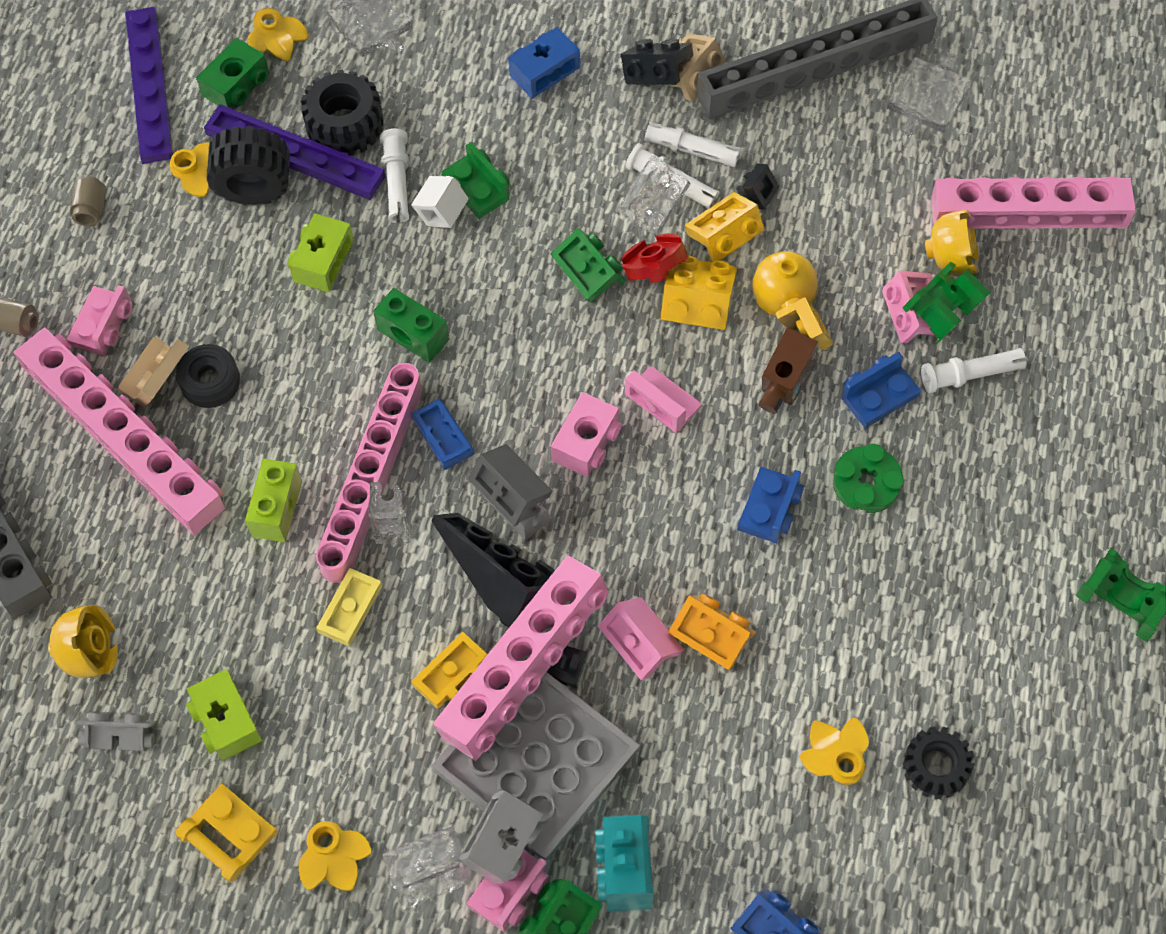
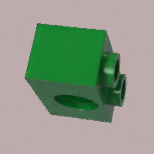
M236 37L196 77L201 95L217 106L220 104L234 109L245 102L248 94L257 85L265 82L270 72L265 54Z
M394 287L373 310L379 332L428 363L434 359L450 340L447 320Z

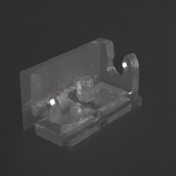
M370 482L369 520L377 546L412 545L409 521L402 508V491L398 485L394 486V498L390 501H384L381 498L383 493L380 482Z

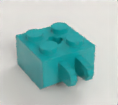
M643 815L602 817L603 829L595 830L597 863H604V868H597L598 900L606 901L607 912L652 910L654 889L651 886V852L648 841L649 817Z

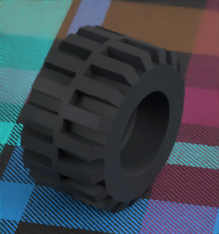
M337 70L336 74L324 73L323 78L317 77L313 80V86L308 85L306 87L305 95H302L301 111L309 140L340 152H348L350 156L355 155L354 151L358 149L361 153L366 151L368 143L373 146L377 142L376 136H380L382 133L384 119L379 93L374 83L368 81V77L363 74L358 77L355 71L344 73V70ZM338 110H354L345 116H331V114Z
M246 126V128L233 127L232 130L225 129L220 134H216L209 144L208 186L211 190H214L217 196L224 197V200L230 202H237V204L258 205L261 203H271V200L276 201L287 192L290 149L283 139H279L278 135L269 133L262 128L255 129Z

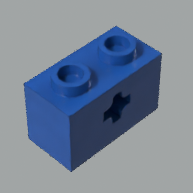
M555 27L547 33H542L535 41L523 48L517 49L508 57L509 76L533 99L580 69V49L558 27Z

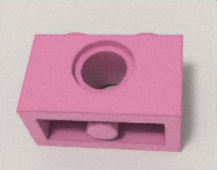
M582 392L551 445V461L586 477L590 475L593 468L599 469L606 456L604 448L609 440L613 442L616 440L622 427V423L619 422V408ZM587 433L595 435L592 439H584L581 436Z

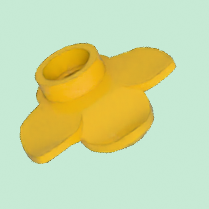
M263 8L253 18L254 29L248 36V44L263 54L268 51L276 58L287 62L291 59L294 41H304L309 36L307 29L298 19L282 16L280 12L273 8ZM265 19H272L274 22L267 25L263 21Z
M209 142L198 144L192 150H178L171 157L169 164L171 173L181 180L182 188L193 196L205 197L209 191L207 182Z
M853 717L839 731L829 724L814 720L809 736L812 749H808L799 755L803 766L816 776H831L836 782L843 785H851L858 782L865 772V761L862 756L869 744L868 735L862 723L856 717ZM844 761L849 762L853 770L851 772H843L839 764Z
M323 821L315 824L307 835L308 849L299 860L298 870L302 884L310 891L326 879L329 884L339 890H353L358 879L356 861L362 860L372 853L367 839L357 831H342L334 822ZM325 835L333 837V842L328 847H322L319 844L320 839Z

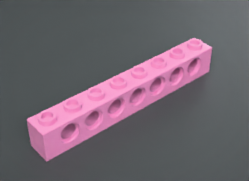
M44 327L16 349L13 353L22 368L194 536L225 510L221 500V496L224 494L218 485L211 479L205 482L199 476L201 471L197 465L188 457L185 460L177 455L179 450L175 444L166 436L161 439L155 433L157 431L156 427L146 416L143 415L139 418L133 412L135 410L134 406L124 395L121 394L117 397L112 392L114 390L113 386L102 374L96 377L91 372L92 366L80 353L77 356L73 355L70 352L72 349L70 344L62 335L58 333L54 336ZM82 384L79 388L73 389L75 386ZM104 404L103 407L95 409L97 406ZM126 425L123 429L115 431L119 426ZM148 446L144 451L137 452L139 448ZM171 467L167 472L159 473L161 469ZM193 488L191 493L180 495L184 490Z

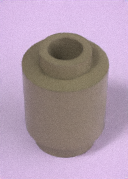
M86 176L74 182L70 213L72 214L73 221L79 225L94 226L103 216L106 186L99 179Z
M0 298V331L26 337L37 328L39 316L33 305Z

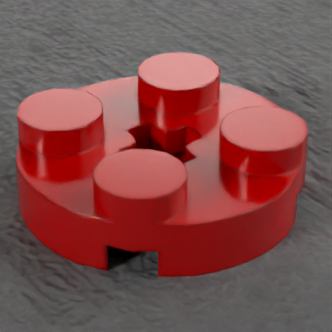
M673 233L660 234L655 236L657 242L647 245L646 241L643 240L628 249L621 259L627 279L633 281L649 278L651 283L664 280L668 276L667 271L685 262L689 257L681 237Z

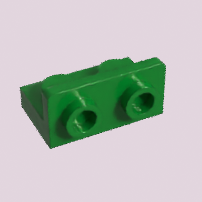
M470 142L465 145L466 156L442 170L441 176L454 177L460 183L461 189L469 198L466 203L467 207L480 219L510 200V181L502 170H496L491 164L488 154L483 149L478 150Z
M577 228L550 255L583 296L592 303L615 281L623 285L627 280L620 273L623 270V266L611 254L607 257L601 250L605 245L594 232L588 235L580 228Z
M554 879L542 888L537 898L539 902L537 908L532 915L527 916L523 920L517 934H587L603 905L569 880Z

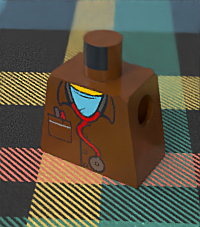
M788 327L786 328L762 375V391L764 395L759 402V406L762 409L776 414L783 402L793 405L817 364L818 341Z

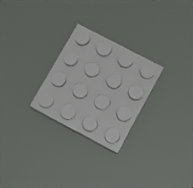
M546 672L542 676L538 688L532 694H528L521 703L514 719L503 726L496 735L492 747L488 751L483 752L477 761L454 746L449 745L431 765V768L483 812L493 794L503 790L541 812L543 815L538 822L541 830L531 846L526 845L525 847L539 858L541 857L548 861L639 752L640 744ZM509 683L503 684L498 690L505 688ZM486 712L479 713L474 719L481 718Z

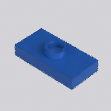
M441 398L410 413L413 422L444 470L474 455L473 447Z

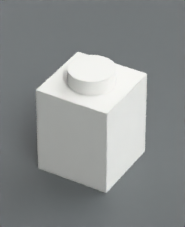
M429 176L413 201L412 207L427 226L451 228L469 198L454 177Z

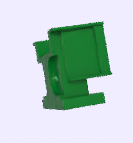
M950 262L902 307L906 313L909 310H914L918 314L917 318L920 316L931 327L930 330L939 339L935 343L936 345L961 322L953 313L957 307L967 316L991 293L969 269L964 271L955 280L949 274L956 267L953 262Z
M1110 548L1106 556L1100 558L1094 568L1095 571L1088 581L1082 584L1076 597L1088 603L1092 596L1096 594L1142 624L1136 636L1148 643L1156 632L1157 625L1163 616L1166 615V586L1159 582L1147 583L1137 578L1130 571L1129 563L1124 561L1117 551Z

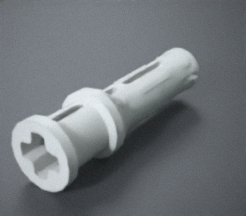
M396 128L385 130L380 134V143L384 147L381 164L387 171L389 220L393 223H397L396 215H398V212L400 222L409 220L405 173L410 164L409 156L405 150L408 135L404 130Z
M640 143L633 148L626 162L628 170L635 169L648 176L649 181L652 183L662 182L706 206L708 209L714 205L713 201H717L720 191L714 190L669 165L666 157H658L644 149L645 146Z
M1017 348L1012 351L965 361L955 357L949 359L948 363L932 366L930 363H927L921 367V378L929 394L936 392L937 388L953 385L955 388L966 384L967 380L1025 369L1026 361L1016 360L1025 358V354L1021 348Z

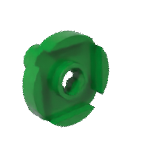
M871 443L867 446H859L848 450L839 458L834 468L833 488L837 497L847 507L854 510L855 508L867 510L866 513H876L890 507L896 501L904 482L902 469L897 460L878 444ZM862 473L873 474L875 476V485L871 486L868 482L862 484L859 481L862 478Z

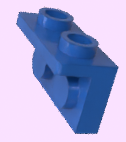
M900 352L890 357L887 355L880 357L870 369L863 373L860 371L855 372L844 382L841 399L865 429L920 396L921 389L901 366L903 356Z
M760 466L737 530L776 544L781 533L787 535L794 516L788 512L792 503L799 504L805 485L799 483L801 471L794 470L792 477Z
M768 889L758 893L730 928L735 934L821 933L820 928L807 917H802L801 919L789 909L792 905L786 897L775 890L771 893Z

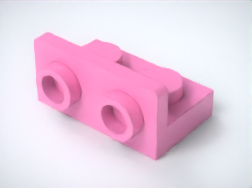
M899 271L882 289L900 343H909L917 334L934 335L930 330L931 327L920 316L917 318L918 314L914 310H909L906 313L902 309L919 290L924 288L933 279L931 273Z
M118 285L115 292L93 286L66 339L71 347L102 356L106 355L109 347L114 346L118 340L119 327L123 319H127L132 311L133 304L126 287Z
M523 850L520 856L523 864L513 880L508 879L505 883L495 884L484 878L466 903L467 907L503 932L506 931L510 924L513 927L519 924L527 911V907L524 905L532 892L538 895L550 877L546 874L548 871L547 861L541 857L538 860L525 850Z

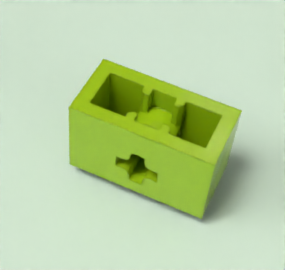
M316 213L313 214L310 223L305 224L301 231L300 243L297 249L292 250L288 258L287 266L290 269L293 282L330 292L354 242L350 223Z
M262 458L245 518L246 525L253 538L286 543L302 484V478L296 463Z
M227 668L187 688L192 701L186 703V706L194 722L202 721L206 732L200 734L209 754L216 751L221 760L224 761L262 741ZM224 712L226 719L219 722L217 714Z

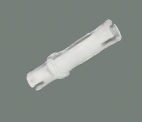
M650 121L645 134L646 142L671 148L672 152L690 153L734 168L741 151L740 147L723 144L684 132V128H669Z

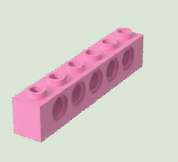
M1114 176L1106 178L1043 177L1040 179H1021L1019 177L1008 179H989L986 177L956 179L950 177L936 179L931 196L934 224L943 215L968 209L971 219H967L968 228L974 227V229L1128 228L1136 211L1131 178H1117Z
M566 556L434 721L433 725L444 741L475 761L483 752L488 751L492 747L499 731L506 723L514 719L524 699L538 688L542 676L550 666L555 665L560 660L564 648L572 638L577 637L582 632L586 620L593 611L599 609L605 602L609 591L600 573L574 558ZM574 600L571 604L564 605L566 602ZM553 627L550 631L542 633L545 629ZM531 655L527 660L520 661L524 656ZM509 683L505 688L497 690L502 684ZM486 712L481 718L474 719L479 713Z

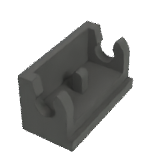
M507 444L480 454L468 478L513 526L519 525L521 521L537 514L541 509L536 504L548 499L553 492Z

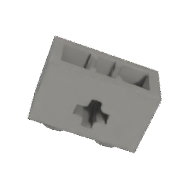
M505 790L493 794L457 861L495 884L505 883L508 879L513 880L523 864L520 856L525 846H531L541 830L538 822L543 814ZM507 832L504 839L509 844L500 847L502 839L498 836V833Z

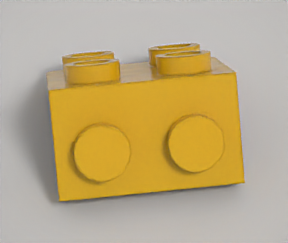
M689 256L685 262L678 264L668 272L664 286L660 320L726 330L737 268L725 261L706 262Z

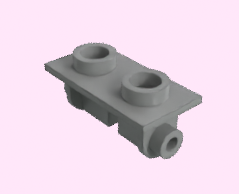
M88 712V718L75 721V725H85V730L79 731L78 744L84 745L86 749H113L114 736H119V750L146 751L147 748L154 747L155 735L154 733H149V727L157 725L158 720H147V714L125 713L124 719H111V712Z

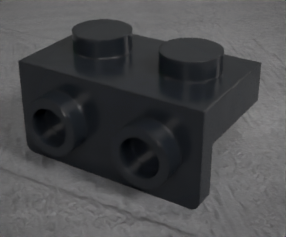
M652 39L636 41L634 47L620 54L625 83L642 85L678 84L680 82L678 64L694 55L692 43H679V39H669L661 43H653Z

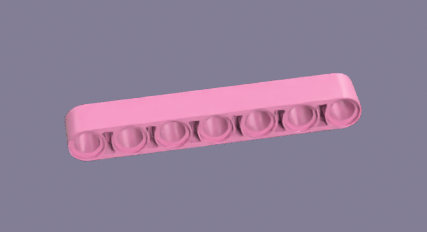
M410 363L397 364L390 370L316 553L317 563L322 576L329 582H342L349 568L353 569L412 420L410 413L416 410L421 397L422 387L417 368ZM403 382H411L408 386H399ZM393 410L401 411L396 415H388ZM381 439L389 440L387 443L382 445L376 444V442ZM370 468L378 469L373 474L364 473L367 469ZM356 498L366 499L361 504H352V501ZM345 528L354 529L353 532L348 535L339 534L340 531ZM331 559H342L336 566L327 565Z

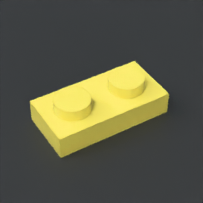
M349 568L316 627L317 632L350 647L383 587L381 581Z

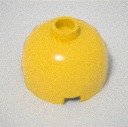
M968 209L943 215L933 225L931 239L925 240L928 259L934 258L940 270H943L950 262H953L956 267L949 273L953 276H960L967 269L972 274L979 273V268L972 264V258L979 262L974 227L968 228L967 219H971Z
M779 251L767 256L758 265L752 281V291L758 306L768 314L776 316L775 313L782 309L781 305L796 297H799V299L805 297L813 305L818 291L816 270L811 262L801 254L792 251Z
M84 605L62 614L52 627L48 646L49 653L57 666L67 675L78 678H94L107 674L113 670L117 663L118 643L110 649V632L116 631L114 624L107 612L98 605Z

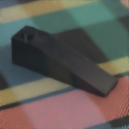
M459 513L434 515L431 520L487 608L497 615L500 622L507 627L514 623L555 571L541 560L537 561L534 566L519 557L521 549L513 544L508 546L491 541L493 537L492 532Z

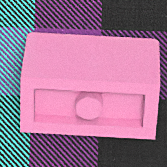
M649 367L642 375L633 370L625 379V395L675 433L701 408V403L654 367Z
M641 597L618 602L598 625V628L640 680L649 678L665 659L679 656L684 651V648L673 635L668 633L667 627Z

